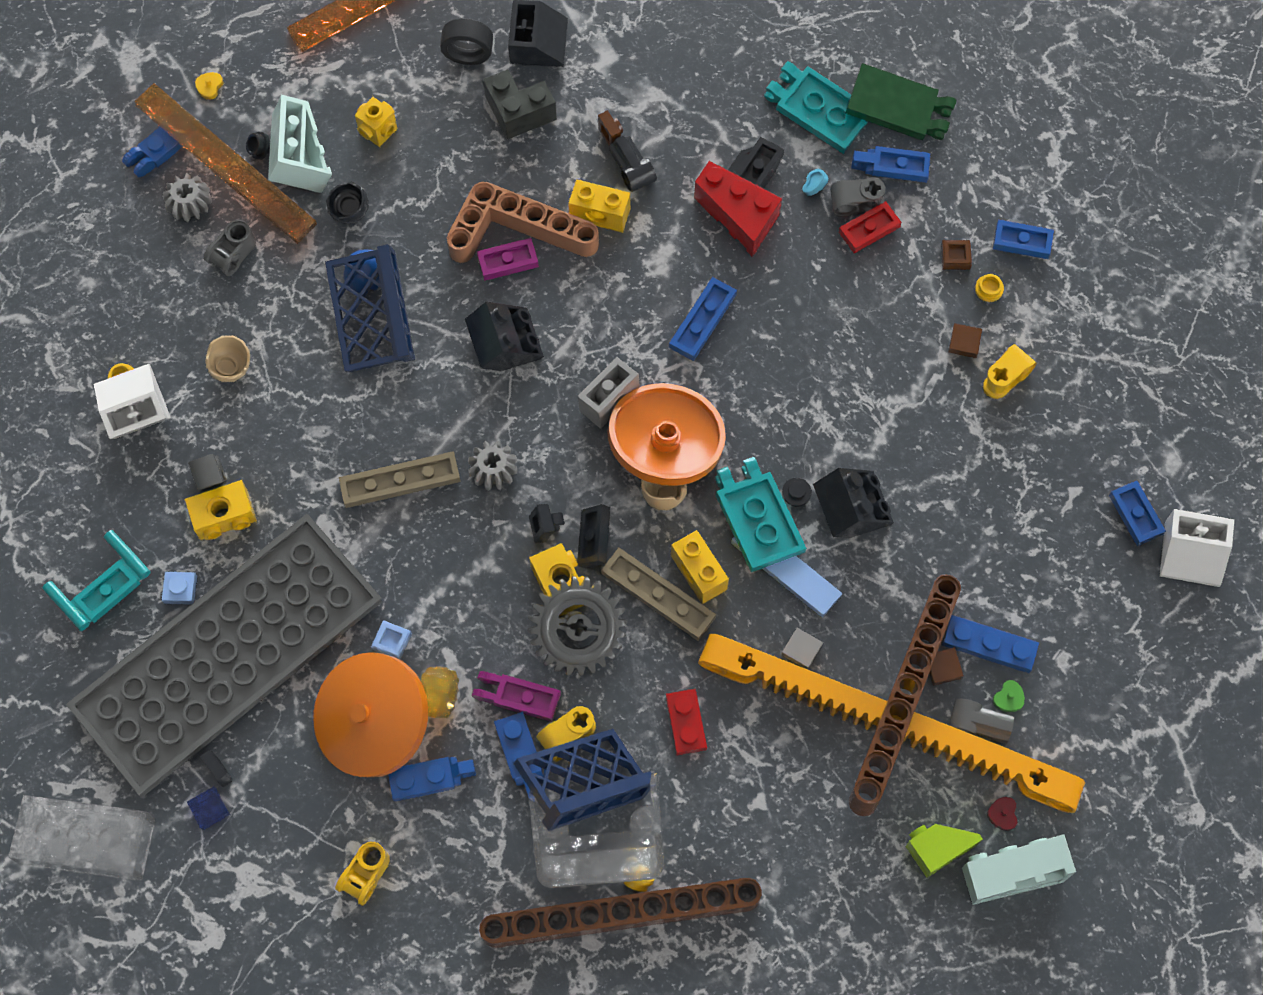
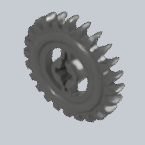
M572 576L571 585L568 586L563 579H560L559 590L549 585L550 596L539 593L540 598L544 602L543 605L532 604V607L539 613L538 615L528 616V619L536 623V626L528 628L527 631L537 635V637L530 640V644L541 645L535 654L537 656L547 654L543 662L545 665L555 661V672H559L565 666V673L568 676L572 674L574 668L577 669L579 676L584 674L585 667H588L591 673H595L596 663L606 667L604 659L606 656L615 659L612 648H622V645L616 640L626 636V633L619 630V627L626 625L627 621L618 619L625 609L622 607L615 608L619 602V597L615 596L608 599L611 588L607 587L600 592V581H596L590 587L588 577H584L582 584L579 585L577 578ZM585 605L596 613L599 624L591 623V620L580 611H570L563 618H560L559 615L570 606ZM578 619L586 627H579L575 632L567 624L576 623ZM556 629H562L567 636L575 641L585 640L590 635H596V638L585 647L571 648L559 640Z

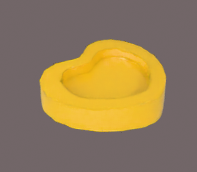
M215 72L202 74L195 81L198 93L201 97L209 100L217 97L218 89L224 84L222 76Z

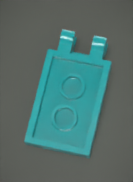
M787 61L781 68L782 73L779 78L785 83H790L787 89H784L780 84L772 80L766 87L767 92L764 97L770 102L778 103L776 107L778 112L844 154L868 121L845 114L851 96L850 93L807 66L804 71H801L793 63Z
M755 457L744 460L745 466L741 467L746 478L745 480L735 483L728 467L716 470L717 476H715L716 483L720 490L716 491L715 496L750 572L803 554L807 549L771 472L762 474Z

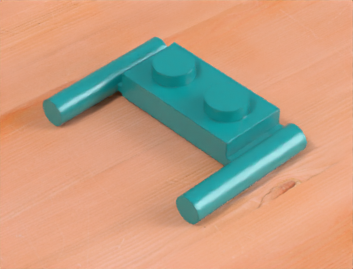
M113 530L108 531L104 535V539L122 559L113 564L76 595L73 600L69 601L52 581L47 582L42 587L80 631L85 630L91 622L95 623L137 588L141 584L140 580L147 578L151 573L146 565Z

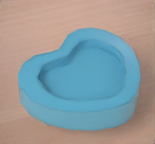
M821 169L811 171L806 177L807 181L803 185L802 190L807 196H812L823 190L829 180L827 174Z

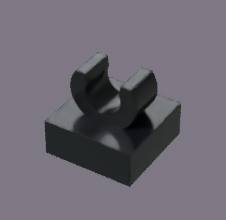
M548 504L537 505L529 515L534 543L547 542L554 532L560 531L559 525L565 524L563 513L551 514Z

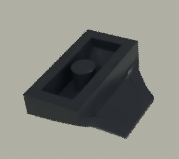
M760 137L755 146L740 151L728 171L764 189L776 172L785 149Z

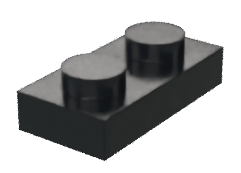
M600 504L581 510L577 558L579 567L586 569L606 564L611 507Z

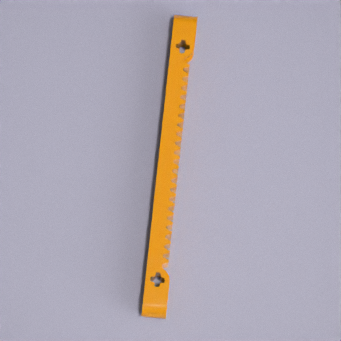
M718 634L709 635L698 661V664L706 670L738 683L749 684L760 679L762 680L763 689H766L770 684H773L774 693L776 694L782 688L785 689L786 698H789L792 693H796V702L798 703L806 697L808 698V707L818 702L819 711L821 712L828 706L830 707L831 716L841 711L842 720L844 721L851 715L853 716L854 725L864 720L866 730L873 724L877 728L887 703L884 699ZM745 661L751 663L747 670L741 668ZM914 712L903 743L907 738L911 739L912 748L921 743L924 753L932 747L934 748V757H938L944 752L947 762L953 757H957V766L959 767L967 761L969 762V771H973L979 766L982 776L988 771H992V780L994 781L1002 775L1004 776L1005 785L1015 780L1019 790L1027 798L1063 812H1076L1085 785V781L1080 777ZM891 715L895 720H902L898 715ZM1033 775L1038 776V782L1040 783L1038 786L1033 784Z

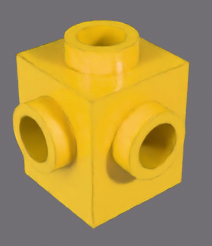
M372 97L367 103H363L355 114L358 126L357 131L362 137L380 147L397 130L394 109L387 102L383 101L381 103Z

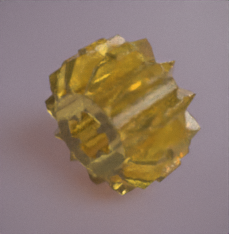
M441 666L428 667L421 677V683L428 702V717L448 718L455 709V702L458 700L459 678L456 671Z

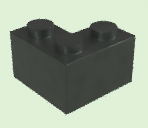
M508 69L483 79L485 97L507 140L557 120L556 102L545 81L519 91Z

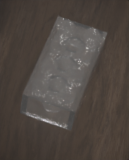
M23 795L8 858L22 865L142 881L155 818L146 811Z

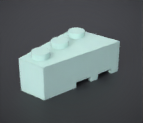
M285 95L280 96L272 113L268 181L322 193L332 176L330 167L326 166L323 157L325 151L323 145L319 144L316 135L318 130L308 101Z
M1064 834L1049 839H1037L1029 842V845L1018 848L1017 845L1005 847L998 850V854L987 856V853L970 856L968 858L969 862L962 867L973 905L1060 884L1076 872Z

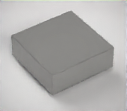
M796 628L781 655L797 665L809 669L823 642Z

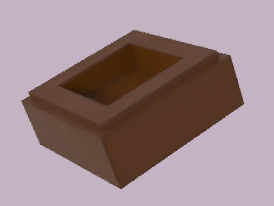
M942 240V270H970L972 266L970 240Z
M954 323L948 353L977 358L982 329Z
M955 647L937 652L929 672L933 686L963 678L964 675Z

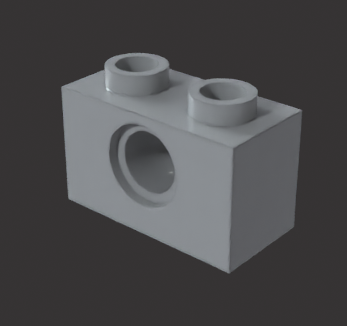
M616 357L577 396L580 412L599 428H602L610 420L612 411L619 400L627 393L640 387L639 374Z

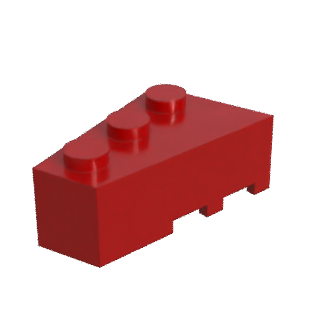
M708 161L695 181L694 199L716 221H720L729 230V234L734 239L737 238L753 257L780 215L782 198L711 161Z

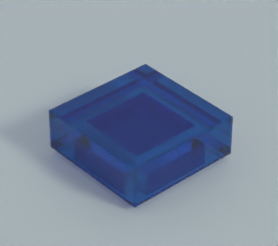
M215 786L187 801L202 830L231 815Z

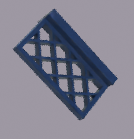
M386 244L378 246L377 250L325 261L345 372H353L398 361L408 362L415 360L395 250ZM376 258L377 268L371 277L360 271L366 260ZM346 265L352 271L345 282L341 283L335 277L334 267ZM357 273L368 279L360 294L348 287ZM378 276H379L380 283H378L377 281H375ZM373 283L382 290V296L376 305L364 298ZM346 290L357 296L348 311L340 305V298ZM362 300L374 307L365 321L353 315ZM383 303H384L385 311H384L383 309H381V306L383 305ZM378 311L386 315L387 324L381 332L369 325ZM351 317L362 324L354 338L345 333V325ZM367 328L379 335L370 349L358 342ZM388 331H389V334H390V338H388L387 336H385ZM383 338L391 343L393 355L380 357L374 353ZM355 345L367 351L361 362L351 364L349 354ZM372 355L377 358V359L369 360Z
M614 729L517 758L514 762L518 772L546 814L542 822L548 831L644 799L657 781L651 771L645 773L641 771ZM608 740L615 752L612 753L600 748L601 742ZM582 749L592 753L591 761L576 755L577 750ZM557 756L569 761L567 769L552 763L553 757ZM599 756L612 762L611 770L596 764L597 757ZM533 764L543 768V777L532 773L528 765ZM576 764L588 769L587 777L573 772V765ZM617 765L627 768L632 776L627 777L617 773ZM549 771L564 777L563 785L549 780ZM594 772L609 778L608 784L603 785L592 780ZM570 780L585 786L584 792L579 793L568 788ZM545 788L561 794L560 799L551 803L544 792Z

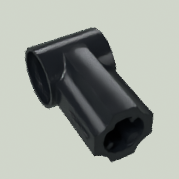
M623 135L618 137L609 145V151L620 167L623 181L630 192H634L657 181V176L651 162L647 158L644 159L630 136L626 137Z

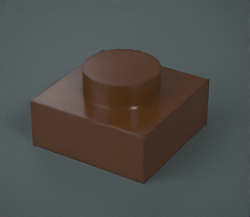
M608 110L598 115V130L607 144L611 145L616 138L621 137L623 128L617 118L613 119Z

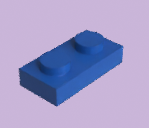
M998 219L993 249L1049 259L1054 230Z
M1138 481L1111 491L1109 497L1137 546L1164 535L1166 530Z

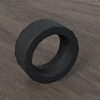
M463 18L451 20L444 25L440 48L446 58L463 65L482 64L490 58L493 32L488 26L473 19ZM460 40H462V41H470V42H473L474 44L460 42Z

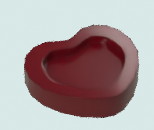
M1001 797L990 806L987 811V817L995 827L1005 831L1016 827L1018 820L1014 813L1016 809L1015 800L1011 797Z

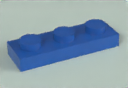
M712 277L671 339L669 348L694 361L732 303L737 290Z
M951 615L942 646L948 648L955 647L957 651L1030 673L1039 642Z

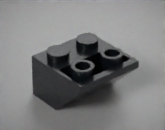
M513 0L508 41L510 64L564 67L568 18L541 1Z
M486 301L465 318L481 369L504 371L540 360L544 357L531 315L526 307Z
M837 468L813 484L833 537L852 538L894 523L890 514V506L884 499L880 489V481L874 474V471Z

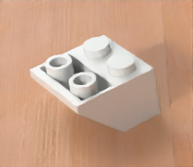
M150 364L94 384L99 413L110 439L122 437L171 418Z
M1174 509L1165 521L1166 532L1163 538L1160 577L1220 587L1232 549L1234 519Z

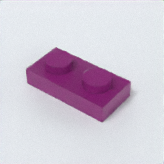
M531 238L477 251L484 281L539 267Z

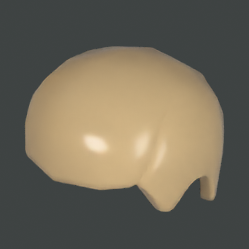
M221 336L209 344L205 360L206 368L213 378L221 382H235L243 377L249 368L250 351L243 340L235 336Z
M641 479L644 499L649 506L657 510L668 511L675 508L683 501L687 494L686 484L667 486L650 483Z

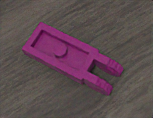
M479 671L478 680L486 684L498 686L496 694L482 689H474L471 695L473 698L487 703H494V706L518 713L523 712L525 715L553 722L561 696L560 690L505 674L500 676Z

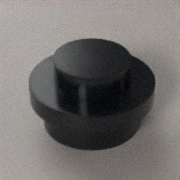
M256 132L249 135L246 142L248 154L259 160L267 156L270 152V139L265 132Z
M791 478L783 485V499L791 506H803L811 498V486L802 478Z

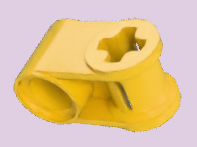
M1013 344L989 368L987 378L983 383L985 394L993 399L1003 398L1033 371L1037 362L1017 345Z
M577 706L557 721L543 728L536 738L544 749H549L593 735L596 729V722L588 708ZM579 718L582 721L586 720L587 726L584 728L580 725L577 726L576 720ZM557 756L553 757L554 762L562 760V758Z
M376 842L363 844L349 866L341 874L335 890L348 893L358 900L359 905L364 906L372 896L378 881L389 865L388 852ZM373 850L380 851V861L373 866L367 865V855ZM351 883H356L357 885L361 886V889L355 887Z

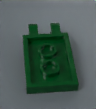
M862 63L845 114L922 141L926 134L935 139L943 140L950 122L944 119L931 120L932 112L949 118L957 100L949 96L937 97L938 89Z

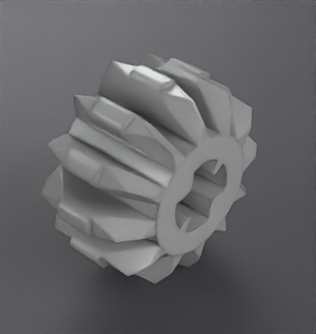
M186 173L184 179H180L175 175V183H166L167 191L163 192L165 208L169 213H172L174 218L178 220L183 217L186 222H189L192 216L199 220L200 212L208 213L209 208L207 205L212 203V198L209 194L210 189L205 182H202L198 175L191 178Z
M497 440L494 446L490 447L489 443L485 441L483 443L484 449L475 447L473 449L475 456L468 458V463L472 466L468 469L469 475L475 477L474 481L477 486L485 483V489L489 491L492 488V484H496L497 489L501 491L502 482L511 484V475L517 474L518 469L514 465L517 462V457L515 454H510L511 448L508 445L501 448V444ZM495 463L496 467L490 468L489 464Z

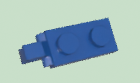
M876 146L875 149H868L867 152L854 151L851 169L865 171V174L927 183L930 154L927 152Z
M523 712L494 721L513 781L516 782L517 786L525 785L529 800L535 797L514 765L517 758L536 753ZM533 764L528 765L532 773L543 777L541 767Z
M445 757L402 766L395 772L388 774L393 801H401L453 790L456 786L462 785V778L476 776L473 760L457 762L456 757Z

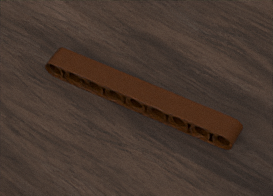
M941 575L937 577L933 584L849 797V806L859 816H869L874 813L887 785L961 591L960 582L952 575ZM930 615L936 616L940 620L934 619ZM921 640H927L930 644H925ZM911 664L918 665L921 669H915ZM901 689L910 691L911 695L903 693ZM891 715H898L902 720H895ZM881 740L888 741L892 747L883 745ZM870 767H877L882 773H875ZM859 793L868 794L872 800H864Z
M740 878L491 914L482 920L479 932L486 945L492 948L747 912L758 906L762 896V889L756 880ZM748 887L754 891L755 899L751 902H744L739 898L738 891L741 888ZM711 892H718L723 896L724 903L721 906L714 907L708 903L707 895ZM686 896L690 898L693 903L692 908L688 911L679 910L675 905V901L679 897ZM649 901H656L661 905L662 910L658 915L650 916L644 911V905ZM616 906H626L630 910L629 917L625 920L615 919L612 911ZM587 910H593L598 914L599 918L596 923L586 925L581 921L582 913ZM557 914L563 915L567 919L566 925L559 930H555L549 925L550 919ZM524 919H530L535 923L534 930L529 934H522L518 931V925ZM491 924L502 925L503 933L499 938L491 939L486 936V930Z

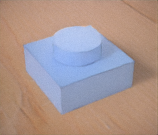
M165 572L162 593L163 603L193 604L197 583L196 573Z

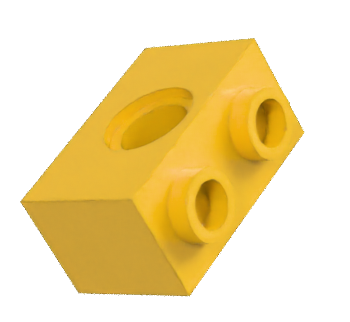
M576 179L569 200V214L592 222L598 227L623 233L631 209L630 192Z
M242 480L185 499L194 531L200 540H213L220 537L224 532L233 529L243 530L249 527L250 523L257 521L248 491ZM228 509L224 516L216 517V513L219 510Z
M697 530L671 545L672 559L701 604L706 603L728 589L729 578Z
M562 543L529 557L530 567L543 594L547 596L551 595L549 585L554 586L557 590L560 589V584L553 581L558 575L569 577L568 582H566L568 586L571 585L572 576L577 578L579 585L583 582L584 576L578 577L575 567L578 564L572 551L566 552ZM584 605L570 606L559 617Z

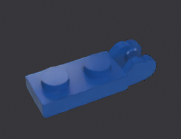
M178 111L139 143L137 147L131 148L124 155L122 162L127 167L135 165L133 173L141 178L155 167L158 168L197 136L198 130Z

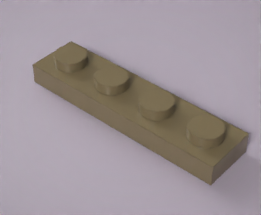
M454 451L339 477L345 508L461 482Z
M619 547L601 570L603 576L697 641L700 640L716 618L714 612Z

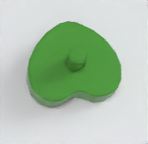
M1013 680L1006 681L1002 686V690L994 695L993 704L997 709L1005 712L1020 710L1025 700L1022 687Z

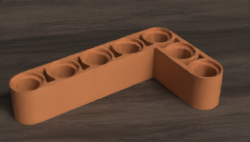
M479 182L472 187L447 235L450 257L458 263L467 262L473 257L491 221L580 256H592L599 248L598 228L592 222L488 182ZM482 198H489L487 201H479ZM506 208H514L513 211H505ZM534 217L540 218L538 221H531L530 219ZM472 220L478 221L475 224H468ZM558 227L566 228L564 231L555 230ZM583 237L591 238L589 241H582L580 239ZM459 243L466 244L463 247H455V245Z

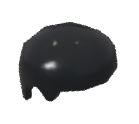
M352 181L337 185L330 191L326 200L330 216L343 224L357 223L365 216L369 208L366 192Z

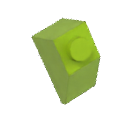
M934 824L928 829L925 825H922L909 834L911 840H909L905 847L926 878L979 845L983 838L978 833Z

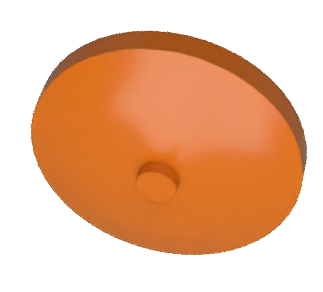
M665 383L645 385L623 396L612 411L608 427L609 445L617 461L634 476L650 483L667 486L692 483L710 473L721 458L726 438L723 420L711 402L691 389Z
M381 653L354 655L338 664L324 680L315 701L313 721L317 742L325 757L336 768L353 776L381 777L395 772L404 766L418 750L424 738L428 722L427 697L417 674L400 659Z

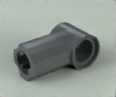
M960 698L955 700L949 726L975 736L1007 744L1012 733L1014 717L984 709L978 702Z

